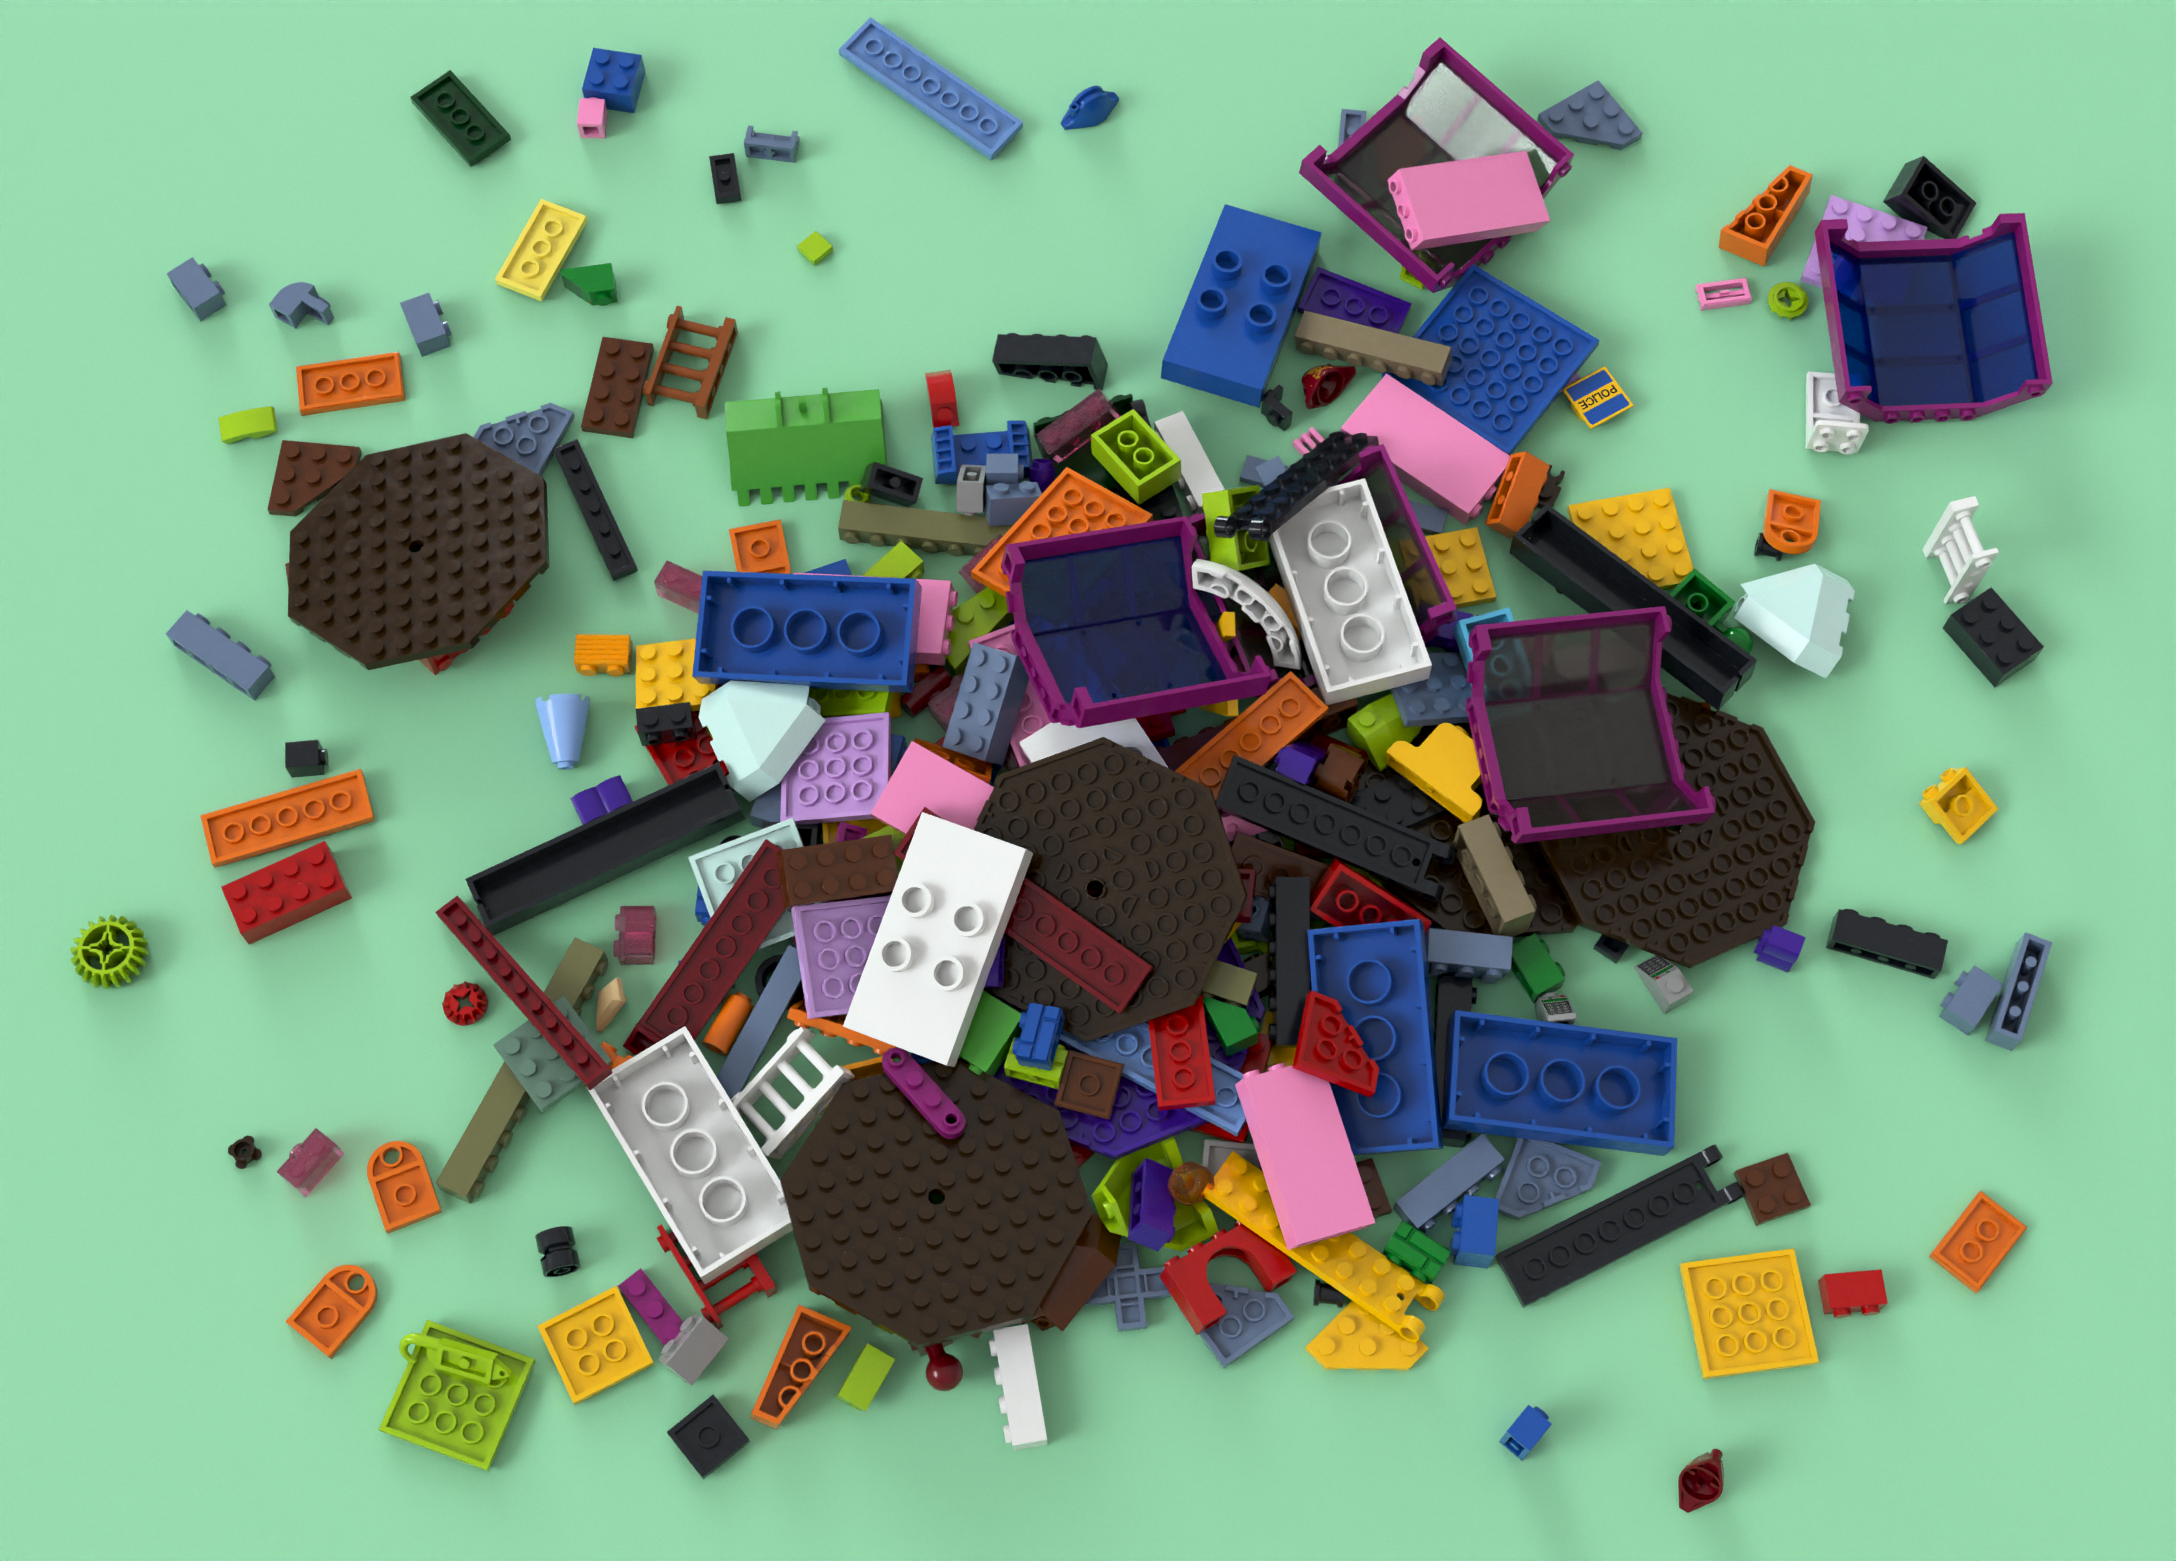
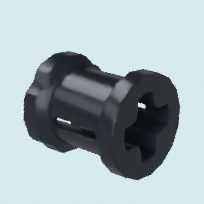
M1759 533L1755 544L1754 556L1761 554L1775 557L1776 561H1781L1784 552L1773 548L1765 540L1763 533Z
M1316 1279L1313 1306L1325 1303L1335 1304L1338 1308H1343L1344 1294L1331 1285L1321 1283L1320 1280Z

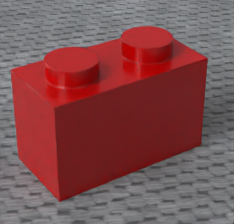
M1882 1269L1824 1274L1818 1280L1824 1315L1833 1314L1834 1318H1844L1851 1316V1312L1861 1311L1864 1316L1879 1314L1880 1310L1888 1304Z

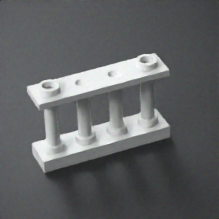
M1975 496L1950 502L1922 549L1926 559L1935 556L1940 559L1951 588L1943 599L1945 605L1953 602L1955 604H1962L1970 600L1971 595L1999 553L1997 548L1984 551L1973 526L1971 518L1979 506Z
M803 1027L790 1033L783 1047L745 1089L734 1095L731 1099L740 1116L745 1115L766 1137V1143L761 1150L767 1157L778 1160L784 1156L829 1106L842 1084L852 1081L855 1077L845 1067L839 1065L831 1067L809 1044L815 1033ZM800 1052L823 1075V1080L816 1088H812L790 1065ZM781 1073L804 1096V1101L797 1109H793L771 1086ZM762 1094L785 1116V1122L778 1130H774L752 1106Z

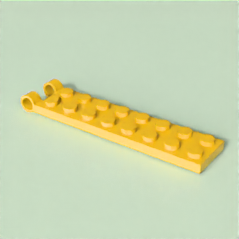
M1234 1151L1231 1152L1202 1193L1204 1198L1390 1326L1407 1341L1417 1342L1425 1330V1325L1419 1318L1404 1314L1413 1298L1430 1311L1438 1310L1445 1299V1294L1439 1287L1422 1283L1351 1232L1288 1250L1263 1171ZM1397 1295H1400L1403 1298V1300L1401 1301L1400 1298L1397 1297Z

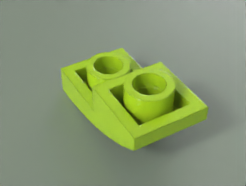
M272 406L243 410L218 418L221 440L226 444L249 436L258 439L277 432L275 410Z

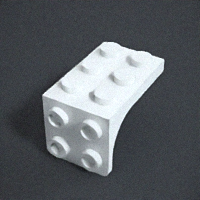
M1808 371L1806 375V449H1812L1816 452L1858 453L1869 432V425L1860 423V413L1839 403L1835 373ZM1849 375L1850 386H1860V375Z

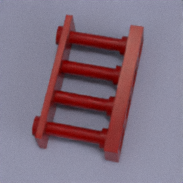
M662 1224L657 1227L661 1235L656 1238L665 1253L669 1250L671 1251L705 1306L700 1310L703 1316L710 1323L714 1322L718 1329L723 1327L718 1316L757 1291L758 1293L764 1291L769 1298L778 1292L776 1285L756 1253L707 1284H704L702 1279L697 1282L689 1269L693 1265L689 1257L685 1256L682 1258L674 1245L678 1242L674 1232L672 1231L667 1234ZM749 1267L754 1274L750 1278L751 1282L712 1306L704 1291L740 1268L746 1269Z

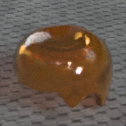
M1192 1161L1183 1162L1178 1165L1168 1179L1169 1194L1178 1203L1184 1205H1192L1198 1201H1204L1205 1194L1203 1192L1206 1187L1209 1190H1213L1215 1186L1214 1175L1204 1165Z

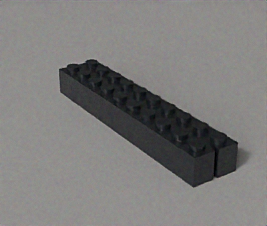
M1546 504L1532 517L1531 523L1528 521L1513 535L1509 553L1589 614L1665 606L1666 613L1672 621V629L1662 642L1661 668L1716 710H1719L1733 696L1734 692H1737L1752 677L1757 659L1550 505ZM1647 625L1609 628L1645 655Z
M718 762L465 880L474 901L478 904L477 908L486 928L494 936L744 820L745 817Z

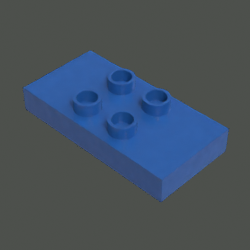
M1225 204L1162 360L1161 378L1259 408L1316 259L1322 232Z
M703 571L692 677L701 684L724 685L730 680L809 685L810 689L913 693L922 586L916 579Z
M1420 919L1307 930L1312 990L1336 999L1343 1009L1341 1014L1348 1025H1353L1364 1043L1362 1048L1369 1059H1374L1379 1067L1376 1090L1371 1097L1329 1082L1353 1156L1444 1149L1424 922Z
M1455 1010L1448 1019L1442 1128L1665 1156L1674 1148L1677 1038Z

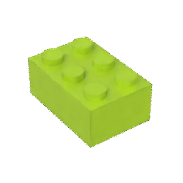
M1134 409L1091 434L1092 455L1138 505L1181 479V459Z
M1259 485L1202 493V507L1205 513L1210 561L1237 571L1270 565L1267 541L1252 540L1249 536V530L1239 529L1233 538H1220L1214 533L1216 518L1218 516H1230L1238 507L1249 501L1250 497L1260 492Z

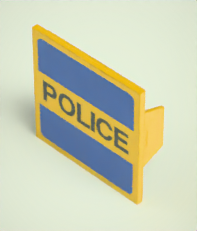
M1605 366L1563 389V393L1571 402L1572 410L1581 422L1584 421L1590 430L1634 406Z

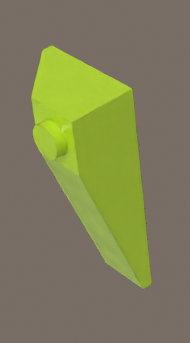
M1391 693L1368 704L1349 717L1346 733L1359 749L1366 751L1368 759L1381 772L1389 766L1385 763L1386 751L1396 741L1411 743L1418 736L1423 726L1404 727L1393 694Z

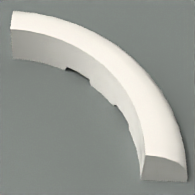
M1196 559L1192 565L1193 589L1203 590L1224 599L1229 597L1242 605V611L1255 623L1259 622L1267 633L1266 639L1271 648L1274 666L1300 670L1303 660L1299 639L1292 623L1278 602L1258 583L1237 570L1213 561Z

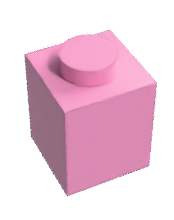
M595 97L580 98L577 118L580 138L605 139L608 118L605 99Z

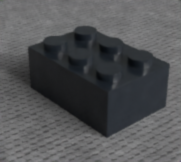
M1992 587L1952 613L1943 626L1945 632L1994 688L2033 662L2044 648Z

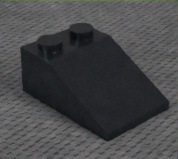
M1925 156L1905 163L1883 201L1901 218L1926 226L1927 231L1943 239L1957 238L1976 205V202Z

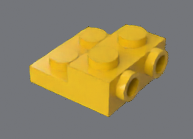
M1952 767L1940 775L1942 781L1937 786L1932 785L1922 792L1924 799L1919 802V805L1934 824L1941 823L1956 844H1963L1998 810V807L1966 767L1958 769Z

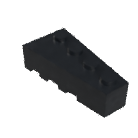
M1016 333L998 334L992 359L998 374L1026 379H1032L1033 375H1036L1045 380V382L1051 383L1061 379L1070 381L1071 386L1081 387L1082 383L1094 385V390L1103 391L1108 367L1097 338L1089 335L1071 337L1063 334L1056 336H1043L1041 334L1019 335Z

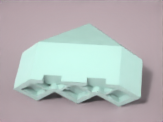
M1811 564L1740 584L1746 593L1739 598L1736 604L1734 618L1795 664L1827 678L1842 656L1843 647L1839 646L1841 634L1843 635L1847 632L1850 614L1846 612L1848 601L1853 600L1855 593L1849 582L1817 564Z
M730 680L702 699L698 718L703 727L708 726L714 739L710 744L719 762L724 761L728 769L729 775L726 778L730 787L749 802L780 783L826 721L820 715L821 706L815 699L808 696L809 685Z

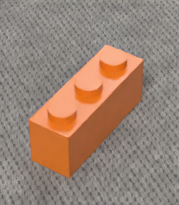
M1526 451L1511 454L1485 525L1507 538H1513V535L1530 521L1533 510L1538 505V496L1541 488L1547 480V472L1550 465Z

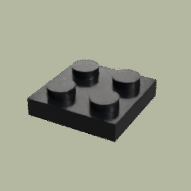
M714 1395L710 1396L667 1431V1434L703 1480L750 1442Z

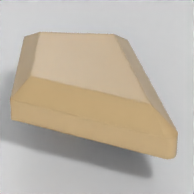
M616 977L598 992L596 1030L599 1032L605 1030L626 1003L627 997L624 995L622 979Z

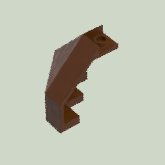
M1092 1214V1219L1079 1237L1078 1243L1068 1260L1065 1261L1057 1279L1044 1297L1034 1318L1021 1322L1022 1324L1031 1321L1042 1331L1054 1326L1064 1331L1115 1267L1121 1235L1109 1232L1101 1221L1099 1214Z

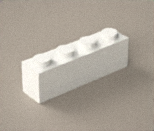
M1180 411L1154 423V431L1181 459V479L1175 483L1178 489H1183L1186 494L1185 501L1189 510L1204 514L1202 493L1225 489L1184 412Z
M1028 1324L993 1330L994 1338L989 1339L991 1357L997 1356L999 1367L993 1368L996 1385H1002L1004 1396H1000L998 1399L1001 1414L1007 1413L1008 1425L1003 1426L1005 1442L1012 1443L1013 1451L1048 1445Z

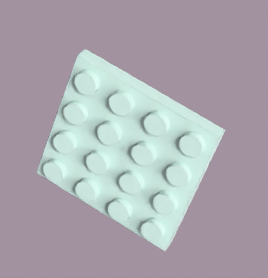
M794 818L688 857L710 918L765 839L782 850L804 847ZM791 908L785 910L758 950L795 936Z

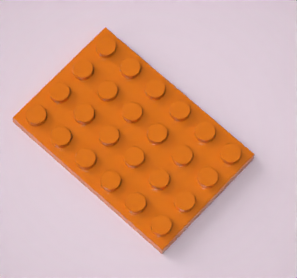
M1066 467L971 571V577L1006 597L1005 592L1010 591L1007 574H1003L1002 559L1007 544L1152 522L1153 514ZM1119 550L1074 557L1080 603L1120 559ZM1065 560L1025 565L1021 581L1025 609L1059 627L1071 614Z

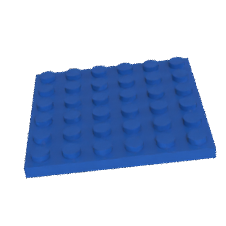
M1472 264L1413 336V338L1451 347L1452 362L1443 386L1427 385L1420 380L1412 378L1403 379L1396 374L1384 372L1382 378L1387 373L1508 455H1511L1598 347L1599 339Z

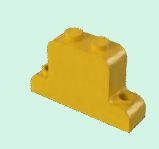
M1442 723L1437 726L1419 747H1415L1406 741H1396L1386 751L1385 763L1461 821L1466 823L1479 818L1483 800L1474 790L1482 783L1473 739L1468 736V733L1462 727H1455L1450 723Z

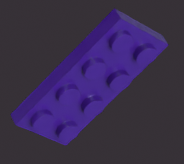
M1317 267L1298 306L1297 312L1303 314L1305 310L1399 334L1412 303Z

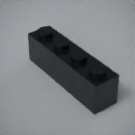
M1839 909L1833 917L1826 948L1935 979L1942 970L1948 940L1940 938L1935 933L1914 931L1912 927L1907 925L1886 923L1880 917H1865L1852 909Z

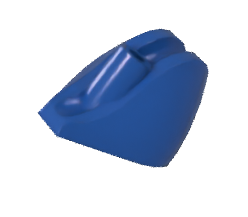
M1100 86L1084 89L1076 95L1069 105V109L1061 121L1062 127L1065 130L1092 127L1102 123L1118 103L1119 97L1114 92L1104 91Z

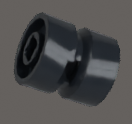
M554 1227L544 1230L535 1236L538 1252L544 1254L540 1261L545 1277L563 1276L580 1269L578 1252L572 1249L576 1244L572 1227Z

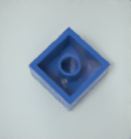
M593 48L582 87L584 98L595 97L605 99L606 107L609 110L635 113L645 76L642 55Z
M1464 1195L1461 1203H1456L1451 1227L1456 1228V1231H1454L1453 1238L1450 1240L1449 1250L1452 1251L1450 1255L1454 1256L1453 1265L1488 1269L1495 1256L1499 1199Z

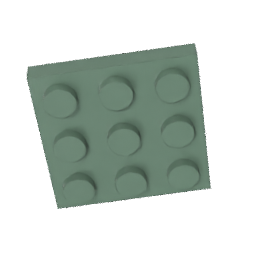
M565 996L554 1002L553 1004L608 1066L612 1065L613 1063ZM529 1021L493 1045L541 1113L584 1084Z

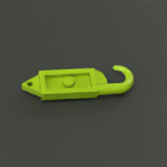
M410 1333L405 1335L399 1344L400 1353L408 1362L417 1363V1359L408 1352V1346L410 1344L419 1345L427 1348L428 1360L435 1366L434 1368L490 1384L492 1380L510 1377L513 1373L510 1368L497 1358V1353L443 1337L442 1339H437L420 1333Z

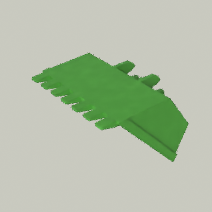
M822 388L823 394L781 397V392H775V398L725 402L732 491H737L739 506H750L749 489H760L762 505L772 504L773 487H782L783 502H794V486L804 485L807 501L817 500L816 484L827 483L829 499L839 498V482L849 481V486L861 485L866 466L873 462L887 466L883 407L879 389L828 393V388Z

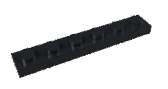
M578 439L554 448L556 458L613 581L637 572V566Z

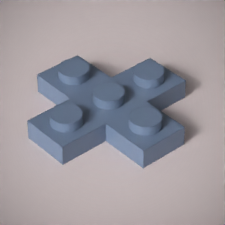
M1136 1242L1120 1243L1115 1267L1085 1303L1086 1307L1115 1304L1118 1332L1147 1329L1144 1300L1172 1297L1160 1279V1275L1165 1267L1140 1269Z

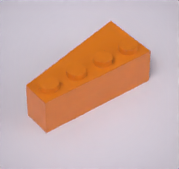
M1789 165L1768 185V189L1761 195L1758 194L1752 200L1750 206L1735 216V220L1731 224L1721 229L1719 248L1765 267L1810 193L1813 174Z
M798 1305L750 1418L777 1430L848 1337L852 1327Z

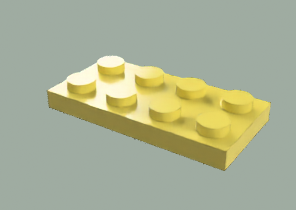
M541 199L496 276V284L542 302L587 224V217Z

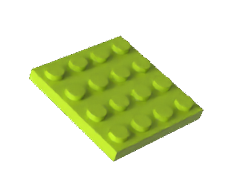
M427 1320L421 1334L437 1339H442L443 1337L497 1353V1358L510 1368L513 1373L510 1377L492 1380L490 1384L434 1368L435 1366L428 1360L427 1348L416 1345L411 1356L417 1359V1363L408 1362L379 1427V1431L489 1472L536 1361L528 1356Z

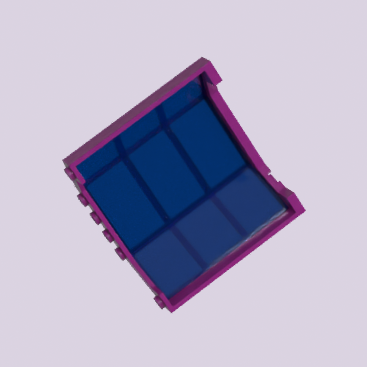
M2025 213L1999 214L1991 226L1982 229L1983 234L1971 239L1966 235L1958 239L1857 242L1852 239L1848 241L1845 239V233L1848 230L1847 219L1820 221L1815 230V239L1839 403L1875 422L1884 421L1887 424L1903 420L1918 423L1929 419L1943 422L1955 418L1969 421L2026 400L2040 397L2053 384Z
M1187 516L1007 544L1005 546L1002 571L1003 574H1007L1010 591L1005 593L1008 613H1013L1015 629L1011 630L1012 642L1050 723L1060 722L1061 725H1076L1077 728H1084L1266 694L1269 682L1272 679L1269 666L1265 665L1261 655L1255 656L1250 673L1238 672L1237 664L1232 661L1226 643L1221 640L1216 624L1211 621L1205 603L1201 602L1196 589H1193L1192 551L1198 535L1196 528L1191 525Z

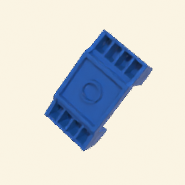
M1007 421V431L953 435L952 425L934 428L931 442L935 484L957 485L961 464L986 466L987 454H1018V464H1024V478L1029 477L1030 466H1032L1030 430L1026 421Z

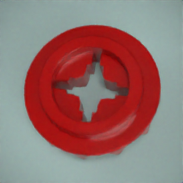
M464 981L462 984H453V987L448 992H445L442 1006L444 1014L451 1022L466 1026L476 1023L484 1016L488 1006V999L484 990L477 984ZM469 997V1002L473 1007L464 1006L460 1009L461 1005L456 999L465 1000Z

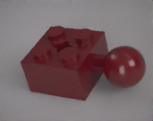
M953 1340L918 1349L921 1357L924 1355L929 1357L930 1361L926 1366L925 1372L926 1379L938 1391H950L956 1388L963 1377V1367L960 1361L944 1350V1347L952 1344ZM910 1345L912 1351L917 1350L916 1347Z

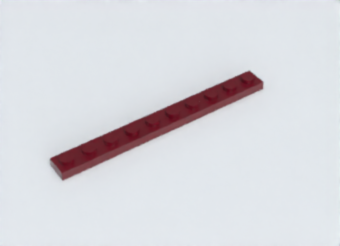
M458 895L435 912L444 925L589 1090H592L613 1073L605 1061Z

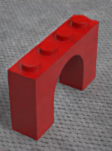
M1239 1221L1234 1224L1235 1228L1227 1232L1225 1229H1222L1211 1237L1212 1241L1205 1245L1202 1242L1197 1243L1187 1251L1188 1255L1181 1259L1179 1256H1175L1164 1264L1165 1269L1161 1273L1160 1279L1197 1335L1221 1322L1227 1313L1207 1280L1206 1269L1207 1264L1211 1260L1221 1256H1231L1240 1259L1250 1267L1266 1292H1272L1291 1281L1297 1272L1285 1253Z

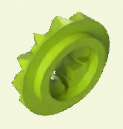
M1780 282L1770 289L1767 304H1769L1771 312L1777 313L1779 318L1788 317L1791 320L1793 317H1800L1806 311L1808 296L1801 286L1792 282ZM1785 294L1789 301H1793L1790 307L1785 302H1782Z

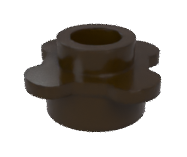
M245 1136L228 1148L229 1155L234 1157L236 1160L235 1165L239 1169H245L248 1163L253 1160L257 1161L262 1156V1151L256 1148L254 1145L255 1140L252 1136ZM247 1150V1154L243 1155L242 1152Z

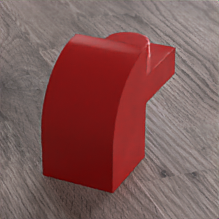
M951 371L925 373L933 428L949 425L953 427L959 426Z

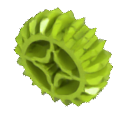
M110 914L107 921L104 917L99 916L97 924L88 921L90 928L87 931L80 928V933L83 936L81 938H73L74 943L78 946L70 948L71 953L74 955L71 962L74 966H77L75 972L79 976L81 975L86 983L91 982L96 988H99L102 984L105 989L109 990L112 983L117 988H120L122 980L131 983L129 976L133 973L140 975L137 967L146 966V962L142 957L149 955L148 950L145 948L148 945V941L143 938L144 932L141 928H137V924L134 921L128 922L126 917L123 916L117 920L115 915ZM117 935L127 936L130 946H124L123 943H119ZM90 958L100 960L102 970L92 968Z

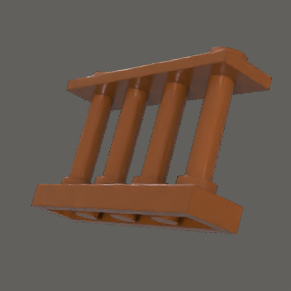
M676 306L674 314H670L668 317V331L651 378L645 381L643 394L646 395L649 406H654L657 395L692 403L696 409L697 417L708 419L738 334L736 319L726 317L723 326L718 328L684 320L682 306ZM685 330L714 337L717 343L715 348L706 349L677 342L680 331ZM674 351L708 359L709 365L707 370L699 371L670 364L669 361ZM665 373L700 381L702 385L699 392L691 393L662 386L661 383Z

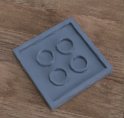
M1457 651L1428 653L1432 664L1429 679L1391 689L1404 727L1440 725L1442 723H1469L1466 698L1471 697L1472 688L1470 683L1468 684L1467 676Z

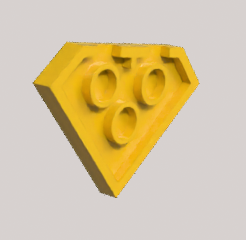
M1351 1301L1305 1347V1350L1325 1370L1355 1369L1379 1371V1369L1408 1371L1429 1349L1420 1339L1417 1342L1407 1341L1397 1331L1354 1301Z

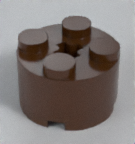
M1331 743L1325 754L1327 758L1325 763L1320 762L1314 772L1313 777L1316 779L1312 788L1350 803L1360 783L1358 781L1360 776L1365 773L1368 758L1343 746Z

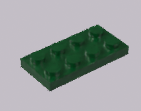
M451 70L410 97L415 107L470 167L511 140L510 134Z

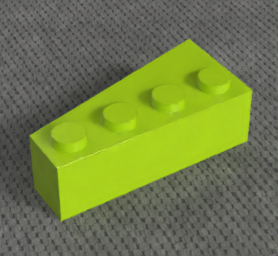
M988 587L952 610L955 624L954 630L949 631L948 639L951 640V653L949 656H946L945 664L957 680L964 675L971 653L968 641L1005 628L1014 619L1013 613H1008L1006 597Z

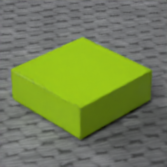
M814 231L797 245L798 251L814 266L833 252V246L817 231Z

